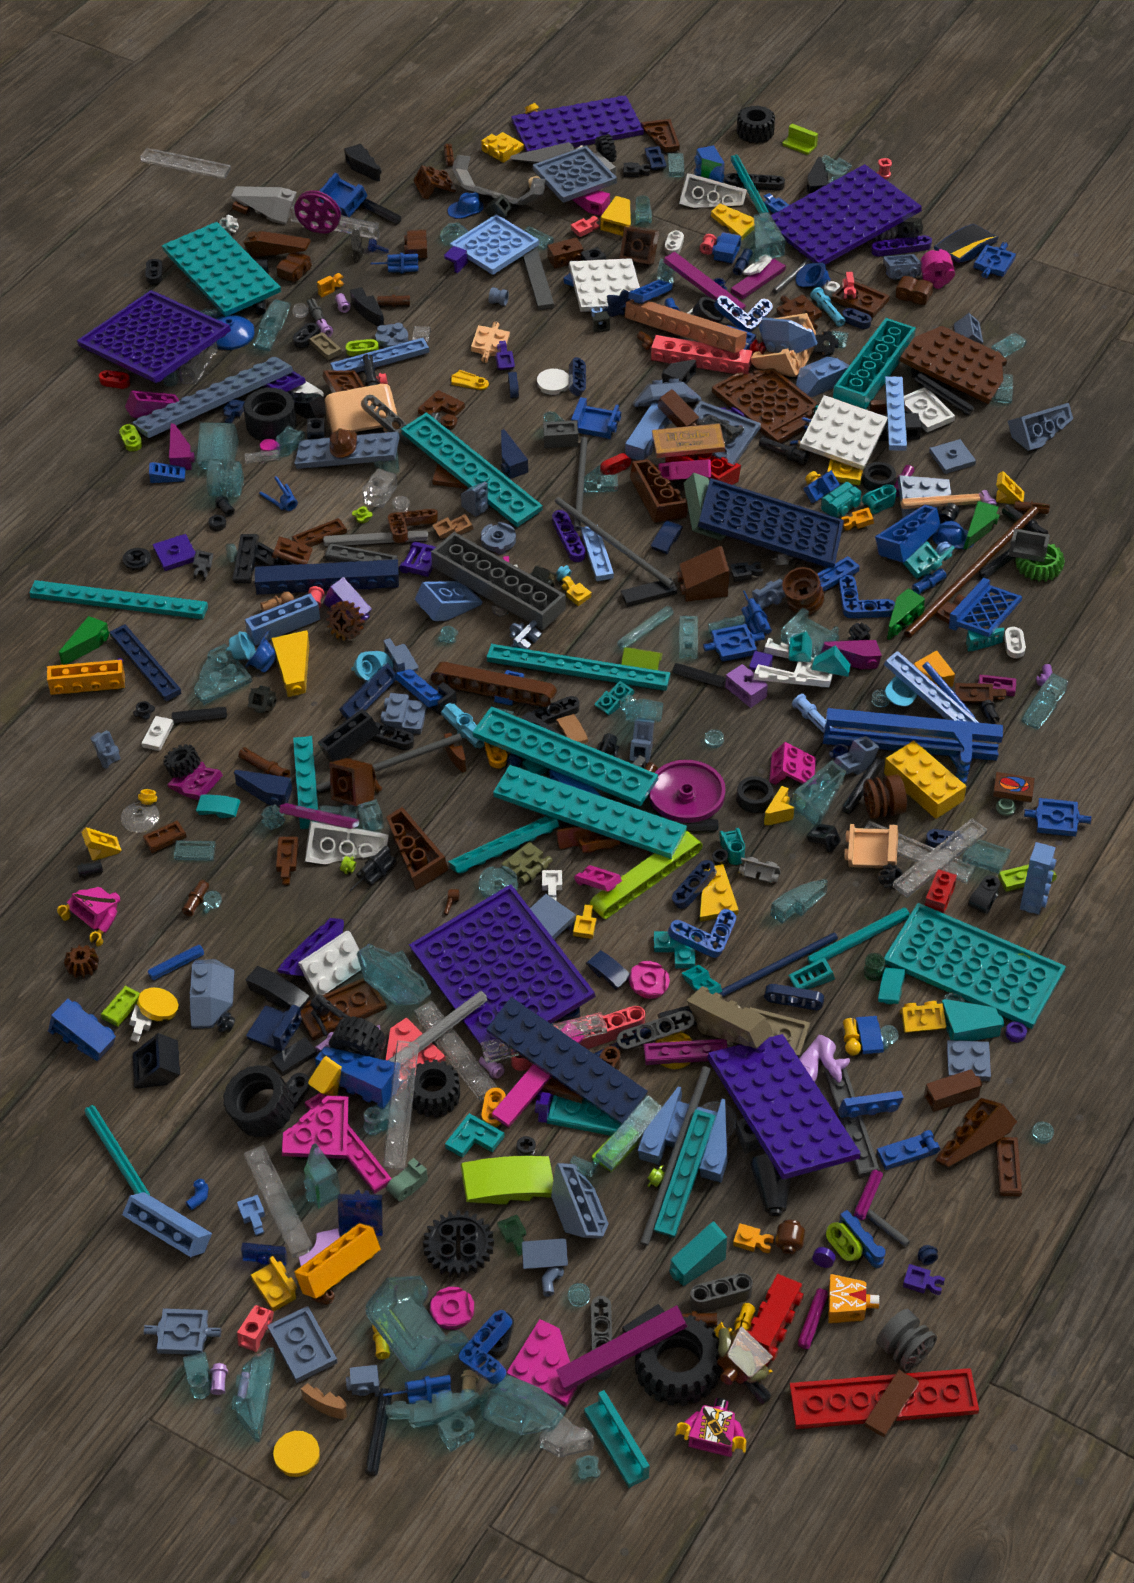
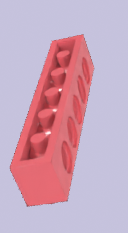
M659 335L655 336L651 347L652 361L671 364L694 359L697 360L696 368L731 374L743 372V375L749 373L752 364L751 350L742 349L733 353L702 342Z

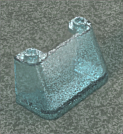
M421 1276L387 1277L369 1299L365 1310L369 1320L403 1366L411 1372L421 1371L460 1353L462 1348L469 1342V1339L460 1330L451 1331L447 1336L443 1333L423 1306V1303L428 1298L429 1290Z

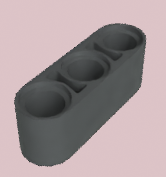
M739 1273L695 1285L690 1292V1307L693 1311H697V1313H704L745 1302L752 1295L753 1280L748 1274ZM739 1286H745L746 1288L741 1289ZM702 1297L704 1300H697L696 1298Z

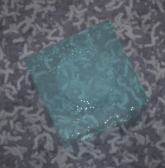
M832 331V335H836V338H839L838 347L846 348L849 333Z
M573 1155L570 1164H575L579 1169L578 1172L582 1175L592 1177L595 1172L593 1163Z

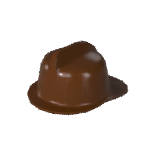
M342 428L333 432L330 437V453L337 458L351 455L356 449L357 434L352 430Z

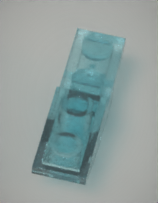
M275 299L270 304L259 325V333L255 340L254 348L271 351L291 303Z
M472 1389L461 1390V1393L440 1390L438 1394H432V1403H429L427 1400L415 1401V1404H406L405 1401H394L393 1405H386V1415L389 1419H409V1424L412 1428L426 1427L463 1415L481 1403V1397L478 1392Z

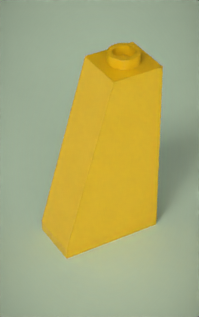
M307 630L271 638L287 697L306 693L309 657Z

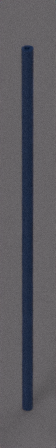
M834 932L723 988L722 992L718 994H721L723 998L836 941L838 937ZM647 1028L640 1030L642 1038L651 1034V1031ZM636 1032L633 1033V1037L622 1039L621 1043L629 1045V1041L632 1039L638 1041ZM617 1042L610 1045L620 1050V1048L617 1045ZM604 1049L594 1054L599 1057Z

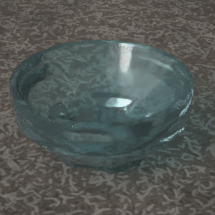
M449 223L441 230L440 239L442 243L450 246L451 242L467 233L468 230L460 223Z

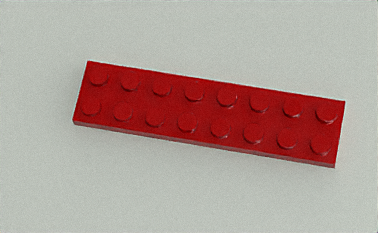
M971 1368L906 1373L918 1380L919 1385L896 1421L978 1414L979 1406ZM896 1374L790 1383L789 1389L795 1428L805 1429L865 1424Z

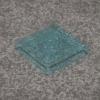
M974 838L964 853L962 862L999 874L1008 860L1011 850Z

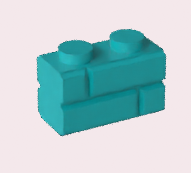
M845 482L822 498L821 509L826 514L836 518L845 516L850 509L859 506L861 491L853 487L849 482Z

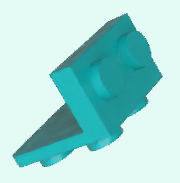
M926 541L903 564L918 579L922 575L926 576L932 571L937 570L942 565L941 562L943 560L946 561L953 555L951 551L955 547L952 545L938 554Z

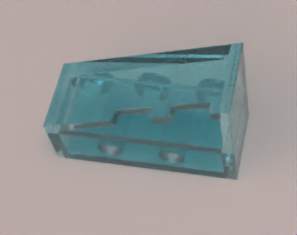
M770 213L754 215L755 261H758L759 257L763 255L771 256V258L784 256L785 238Z
M831 760L794 791L790 805L813 825L816 823L821 824L842 785L846 771Z

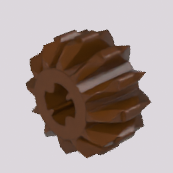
M79 944L76 949L71 947L70 952H66L64 959L69 975L73 974L75 978L80 975L85 978L87 974L92 976L93 971H96L98 968L97 964H99V957L96 951L88 945L81 947Z

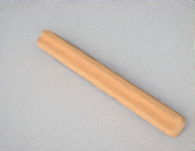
M979 494L905 498L902 499L900 505L902 509L920 508L923 505L939 507L944 506L946 503H953L955 505L977 504L980 501Z

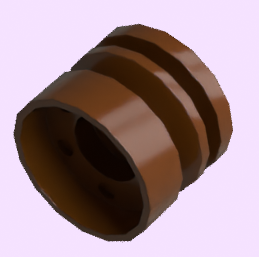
M806 567L796 568L784 577L782 582L783 592L790 610L799 615H810L822 607L824 592L820 578L814 570Z
M899 774L884 776L883 783L878 777L873 780L865 779L863 784L864 802L871 819H877L879 816L882 818L886 817L887 810L892 816L905 814L907 809L906 791Z

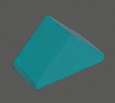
M835 645L814 657L812 670L848 677L851 664Z

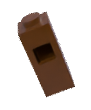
M673 389L660 397L657 407L677 428L698 426L699 416Z
M970 1069L927 1083L924 1096L932 1111L935 1112L979 1097L982 1082L979 1076H976L973 1070Z

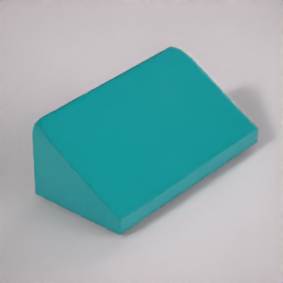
M807 631L790 637L788 659L790 661L811 662L812 640Z

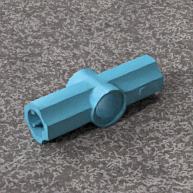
M448 703L445 705L441 714L457 729V734L460 733L461 737L466 738L475 748L478 747L480 749L485 746L484 741L473 737L472 732L477 726L473 722V717L468 713H464L455 704Z

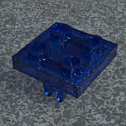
M359 1190L355 1194H338L339 1235H344L361 1223L373 1227L376 1236H383L382 1195H369L368 1190L364 1191V1194H360Z

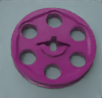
M306 191L302 193L294 205L296 218L305 228L312 232L330 233L336 229L341 220V211L337 203L330 196L320 191ZM317 198L322 199L324 203L318 202ZM303 199H307L310 204H306ZM328 209H332L335 214L330 213ZM300 211H305L307 215H302ZM326 221H330L332 225H328ZM312 222H316L319 226H314Z

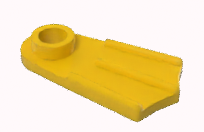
M462 370L451 375V385L476 390H485L489 386V382L485 378Z

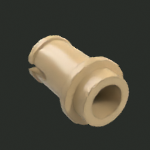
M465 1370L461 1375L462 1391L460 1399L473 1401L475 1400L476 1382L479 1380V1377L472 1370Z

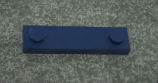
M388 663L383 664L338 709L346 720L361 709L366 710L396 680L395 671Z

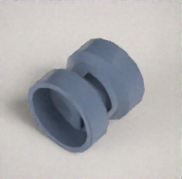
M492 287L489 292V303H499L502 306H506L509 291L504 289L498 290V288Z

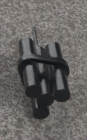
M384 846L375 856H371L365 862V866L356 873L360 880L349 891H352L363 879L366 880L368 885L372 886L380 877L386 875V872L396 863V859L389 853L390 849L387 846Z

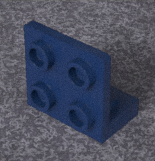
M292 1004L289 1011L282 1012L265 1006L248 1031L247 1039L282 1052L302 1022L300 1007Z

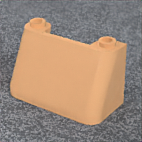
M807 313L775 318L792 320L806 329L813 330L814 335H816ZM815 346L797 354L794 350L789 351L788 348L782 349L779 353L768 352L766 349L764 355L761 352H754L751 362L757 369L774 368L782 375L798 377L799 369L806 365Z
M378 384L328 394L325 397V410L331 435L339 428L359 432L383 427L363 410L361 401L367 395H374L397 415L390 386ZM380 410V417L386 418V413ZM393 421V428L399 429V424ZM383 427L385 433L389 432L385 427Z

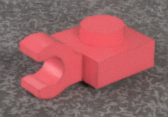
M592 216L588 220L583 218L571 224V230L579 237H582L599 228V225L596 223L599 219L596 216Z
M846 272V278L842 282L844 289L843 297L847 299V295H852L853 298H856L853 272Z

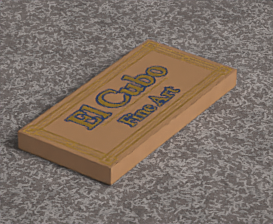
M720 424L652 430L656 458L725 452Z

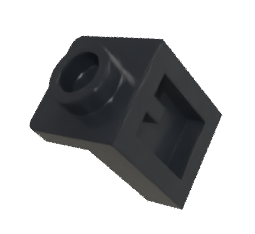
M816 823L806 835L809 842L824 844L827 852H832L841 841L836 827L832 825Z

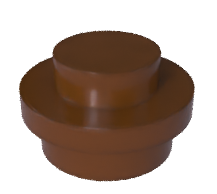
M447 414L441 418V424L448 430L454 429L457 425V418L454 415Z

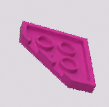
M326 1096L319 1105L302 1116L294 1126L283 1132L282 1156L346 1159L349 1097Z
M539 1319L506 1372L507 1377L564 1406L568 1405L577 1390L576 1386L566 1392L556 1371L570 1363L560 1329Z

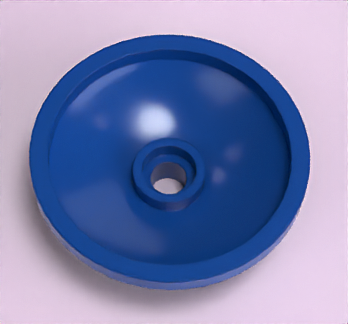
M237 315L217 318V320L230 325L231 331L225 337L217 340L212 345L213 347L223 350H234L244 347L252 341L255 331L253 324L248 319Z

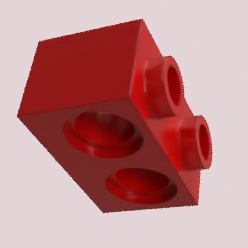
M938 869L927 894L925 906L945 914L955 890L957 875Z

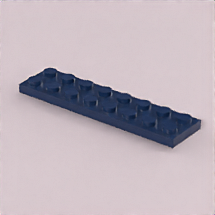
M510 997L486 1029V1032L622 1126L625 1125L648 1094V1091L512 997Z

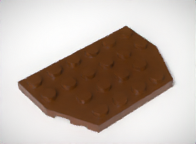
M944 326L914 337L899 360L987 404H990L1004 380L1001 353Z
M774 368L755 370L752 374L743 375V372L736 373L712 386L711 391L729 407L739 409L746 418L761 423L759 431L769 439L779 443L802 432L808 423L803 421L802 417L810 419L814 413L815 406H817L816 401Z

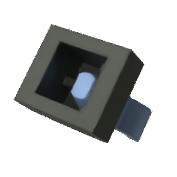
M601 307L599 311H594L592 308L591 316L594 333L609 331L610 318L607 311L603 312Z

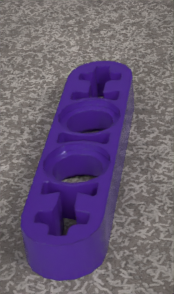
M923 235L915 238L907 237L877 241L872 244L871 253L874 256L880 257L926 251L931 248L932 239L929 236Z
M563 510L555 511L552 514V523L570 560L573 562L583 561L585 559V548L577 532L574 530L568 514ZM562 529H569L570 531H568V532H563V531H561V530H562ZM569 540H574V541H576V542L573 543V544H570V543H568L567 541H569Z

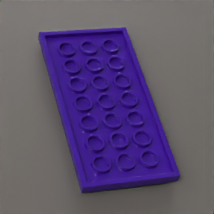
M626 96L605 98L598 101L511 116L514 128L521 143L524 144L526 152L570 142L573 147L591 145L596 143V137L607 134L612 136V140L644 135V129Z
M783 1034L769 1037L757 1049L741 1044L708 1053L707 1059L783 1180L860 1159L861 1152Z

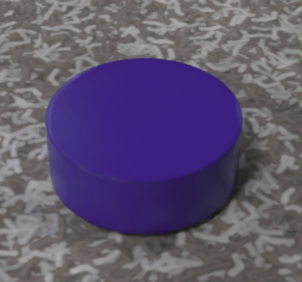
M1014 1021L1007 1025L1005 1035L1008 1040L1018 1043L1026 1038L1027 1028L1023 1023Z
M825 1247L816 1248L812 1256L814 1263L823 1268L832 1267L836 1258L835 1254Z

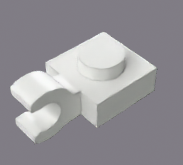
M543 870L542 891L548 890V895L556 900V890H562V870Z
M135 1005L129 1025L135 1026L130 1039L135 1042H139L143 1029L149 1031L152 1023L151 1019L140 1012L141 1009L137 1005Z

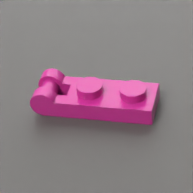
M591 865L586 867L583 873H578L574 876L578 885L586 884L607 892L613 890L617 884L622 882L619 874Z

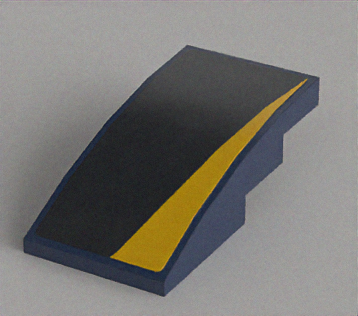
M971 224L945 237L934 246V250L939 251V249H943L951 255L953 260L960 263L976 259L977 253L982 252L986 245L997 243L998 236L975 224Z

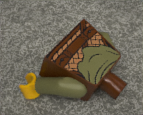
M723 1322L714 1329L715 1335L719 1338L718 1353L720 1355L717 1363L724 1369L720 1378L725 1384L731 1385L734 1380L739 1384L745 1381L753 1383L765 1380L767 1375L772 1372L765 1364L773 1356L742 1326L731 1334L732 1329L730 1327L726 1329Z

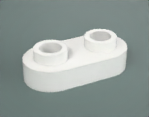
M675 230L668 234L664 250L666 254L680 253L684 242V234Z
M1017 627L1007 628L1004 640L1008 656L1012 658L1023 657L1026 649L1023 631Z

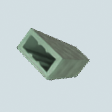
M693 473L684 482L692 531L722 540L726 535L697 527L709 479L708 477Z

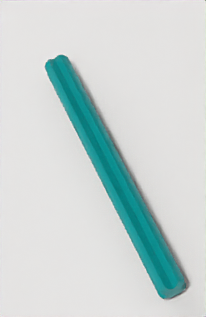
M737 154L732 155L731 162L764 222V219L771 215Z
M903 907L809 955L807 961L809 964H812L824 957L828 960L908 919L910 913Z
M94 1105L86 1107L84 1110L85 1115L135 1194L145 1192L150 1195Z

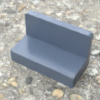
M970 313L954 324L956 333L983 344L980 323Z
M390 638L383 640L384 652L391 658L396 673L411 669L414 672L419 670L417 663L405 644L395 646Z
M566 1239L522 1242L524 1269L568 1265Z

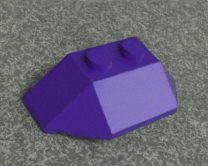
M329 918L324 925L310 934L281 963L277 969L278 972L304 976L298 963L343 933L344 921L342 919Z

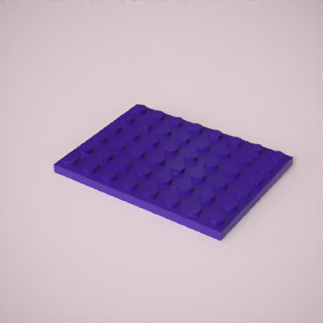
M864 164L783 208L781 211L772 214L764 219V223L813 263L827 264L922 211V206Z
M150 290L79 338L77 343L80 347L157 383L170 373L175 372L177 368L186 364L190 359L199 355L207 347L212 346L217 340L225 337L231 331V328L226 323Z
M511 884L409 944L411 951L454 1010L479 991H482L487 996V1001L462 1019V1021L484 1052L492 1059L511 1049L486 1032L487 1027L510 997L550 1024L596 997L595 992Z

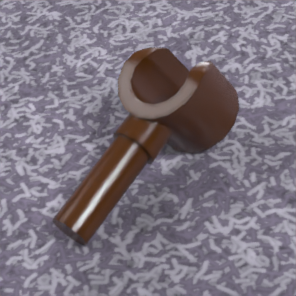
M459 889L448 890V901L443 914L448 915L452 901H459Z

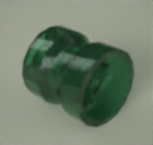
M870 953L866 956L863 972L868 980L877 981L883 977L885 958L881 954Z

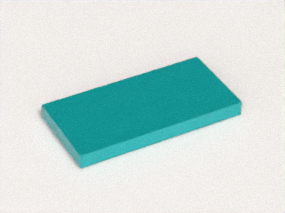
M554 1095L547 1124L610 1136L613 1134L625 1136L633 1129L637 1109L625 1125L622 1126L586 1100H583L581 1104Z

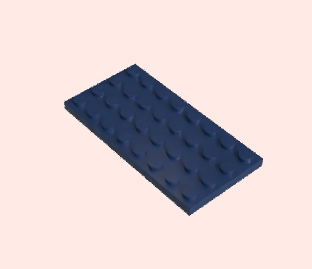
M710 478L697 527L823 567L834 568L844 520Z

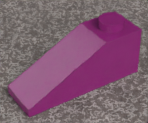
M131 391L125 408L131 417L139 418L152 414L154 410L163 409L170 403H176L179 399L175 394Z
M171 423L170 465L182 466L186 470H192V463H195V454L191 452L190 444L176 425Z
M876 640L823 643L820 654L836 645L851 664L850 666L858 669H877L882 657Z

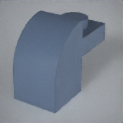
M635 719L630 761H635L641 755L646 758V763L649 762L653 745L654 721Z
M867 736L853 741L849 753L836 757L834 764L846 774L854 772L859 775L871 765L876 757L879 746Z

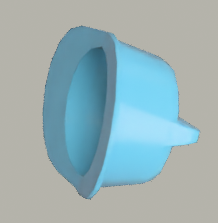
M241 631L229 639V647L226 648V651L231 652L235 660H250L256 652L251 637L248 633Z
M363 652L357 657L351 670L360 679L368 680L385 663H388L393 669V663L388 654L384 652Z
M897 676L891 680L885 689L887 698L894 705L909 706L918 695Z

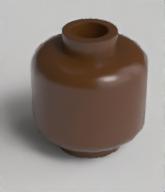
M796 1220L783 1221L777 1227L775 1244L785 1254H794L795 1251L801 1250L805 1238L804 1227Z

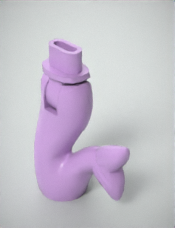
M818 1035L799 1059L814 1082L817 1079L818 1064L821 1060L830 1075L840 1083L842 1079L841 1070L848 1066L850 1058L835 1060L833 1055L836 1045L823 1035Z

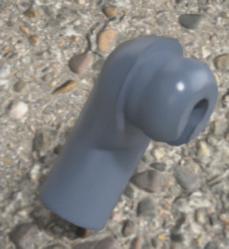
M549 1267L542 1276L544 1296L554 1295L553 1281L555 1278L560 1279L563 1276L564 1270L562 1267Z

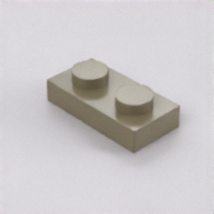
M323 332L309 338L310 344L327 360L342 354L341 348Z

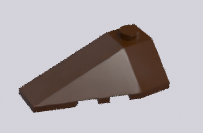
M252 231L248 233L243 243L249 255L254 258L306 251L311 240L309 238L265 231Z
M980 1098L964 1116L966 1121L963 1126H958L954 1131L957 1134L955 1138L946 1143L935 1161L949 1167L1009 1134L1017 1121L1004 1104Z

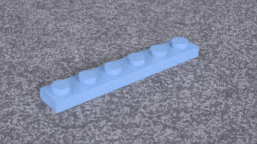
M885 376L889 450L906 451L902 377Z

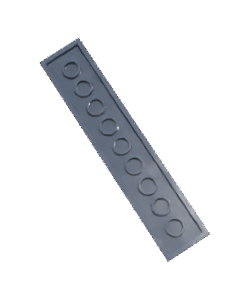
M271 357L262 364H256L251 369L240 371L239 374L227 377L220 383H214L207 389L198 390L196 394L185 396L180 401L170 403L163 409L154 410L152 414L141 416L132 423L137 431L150 438L170 429L171 423L175 425L181 424L292 373V366L277 357Z

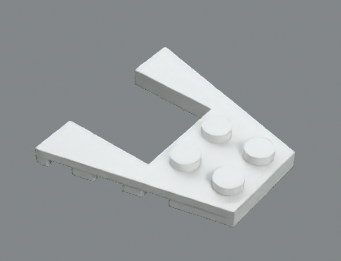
M768 638L764 653L784 658L789 657V645L784 643L778 645L772 643L773 639ZM811 657V662L798 661L794 673L758 664L753 680L829 687L834 674L812 670L814 658Z

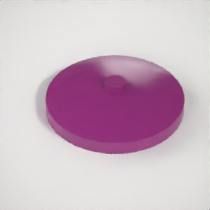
M678 760L663 765L655 772L659 775V780L648 795L653 808L663 817L676 822L693 823L708 819L719 811L725 800V783L721 775L713 767L695 760Z

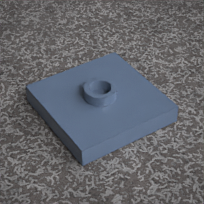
M961 439L931 447L929 453L944 474L976 465L975 458Z

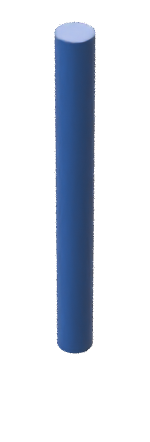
M928 661L924 663L922 667L938 686L972 717L976 718Z

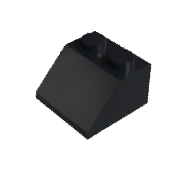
M157 1033L133 1052L134 1088L168 1085L180 1075L178 1040Z

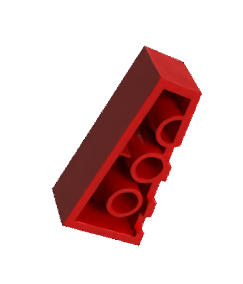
M713 453L666 457L665 459L666 463L711 460V477L708 479L712 478L731 485L739 481L741 470L740 464L735 463L733 465L728 463V459L723 457L721 459L712 456Z
M780 1274L776 1275L767 1292L765 1299L767 1302L762 1301L757 1317L754 1316L751 1321L750 1330H747L773 1356L772 1361L776 1359L779 1348H776L778 1343H783L786 1337L787 1330L785 1328L787 1324H792L796 1314L794 1308L796 1305L800 1306L804 1297V1293L801 1292L802 1283Z

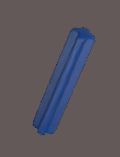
M196 945L148 970V975L151 980H155L203 956L204 950L201 945Z

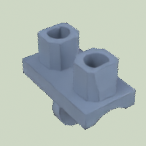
M783 580L770 581L761 590L755 589L752 591L753 599L757 604H760L761 609L772 603L776 605L781 603L782 598L785 597L782 585Z
M532 620L526 627L523 623H513L510 626V637L516 638L510 647L529 650L532 644L526 638L528 637L536 643L542 635L535 628L537 622Z
M106 730L102 734L98 732L90 738L103 768L106 769L111 763L121 759L119 749L115 746L109 731Z

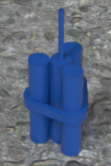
M400 253L387 255L386 262L371 264H387L388 272H400L401 274L404 272L418 271V254Z
M743 591L748 601L747 607L741 609L745 618V624L749 626L752 634L771 633L772 630L767 621L766 613L762 611L760 604H756L753 598L748 599L745 591Z
M450 1375L433 1378L425 1376L421 1380L405 1382V1391L383 1394V1397L407 1393L409 1405L425 1402L432 1404V1401L452 1398Z

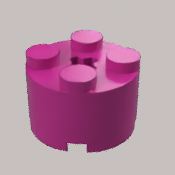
M939 249V251L930 250L922 256L920 262L923 280L933 283V287L940 289L953 279L955 270L951 255L943 249Z

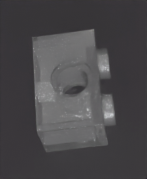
M377 469L374 475H371L367 485H364L362 488L364 503L383 508L397 488V474Z

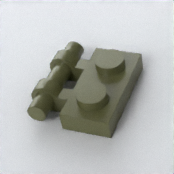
M528 842L501 864L502 869L516 879L522 875L519 880L522 884H525L535 879L540 871L546 870L553 860L550 856L542 859L543 852L531 842Z

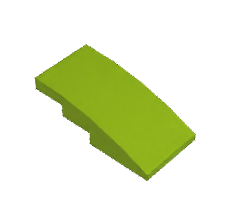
M549 1156L488 1158L464 1162L460 1165L466 1202L507 1204L509 1200L530 1201L533 1196L551 1197L553 1175Z

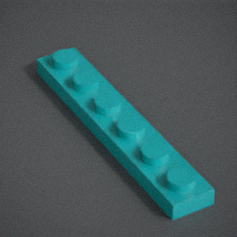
M312 736L293 738L298 806L318 810ZM299 817L300 829H308L310 820Z
M545 816L448 861L449 867L456 873H464L474 865L485 863L489 858L501 856L503 852L509 849H516L526 841H533L541 834L552 832L554 828L559 827L558 820Z
M695 1109L654 1232L673 1238L676 1237L716 1115Z

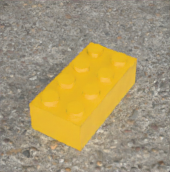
M915 741L910 742L885 760L884 774L886 776L899 774L904 783L906 793L935 819L964 801L967 786Z

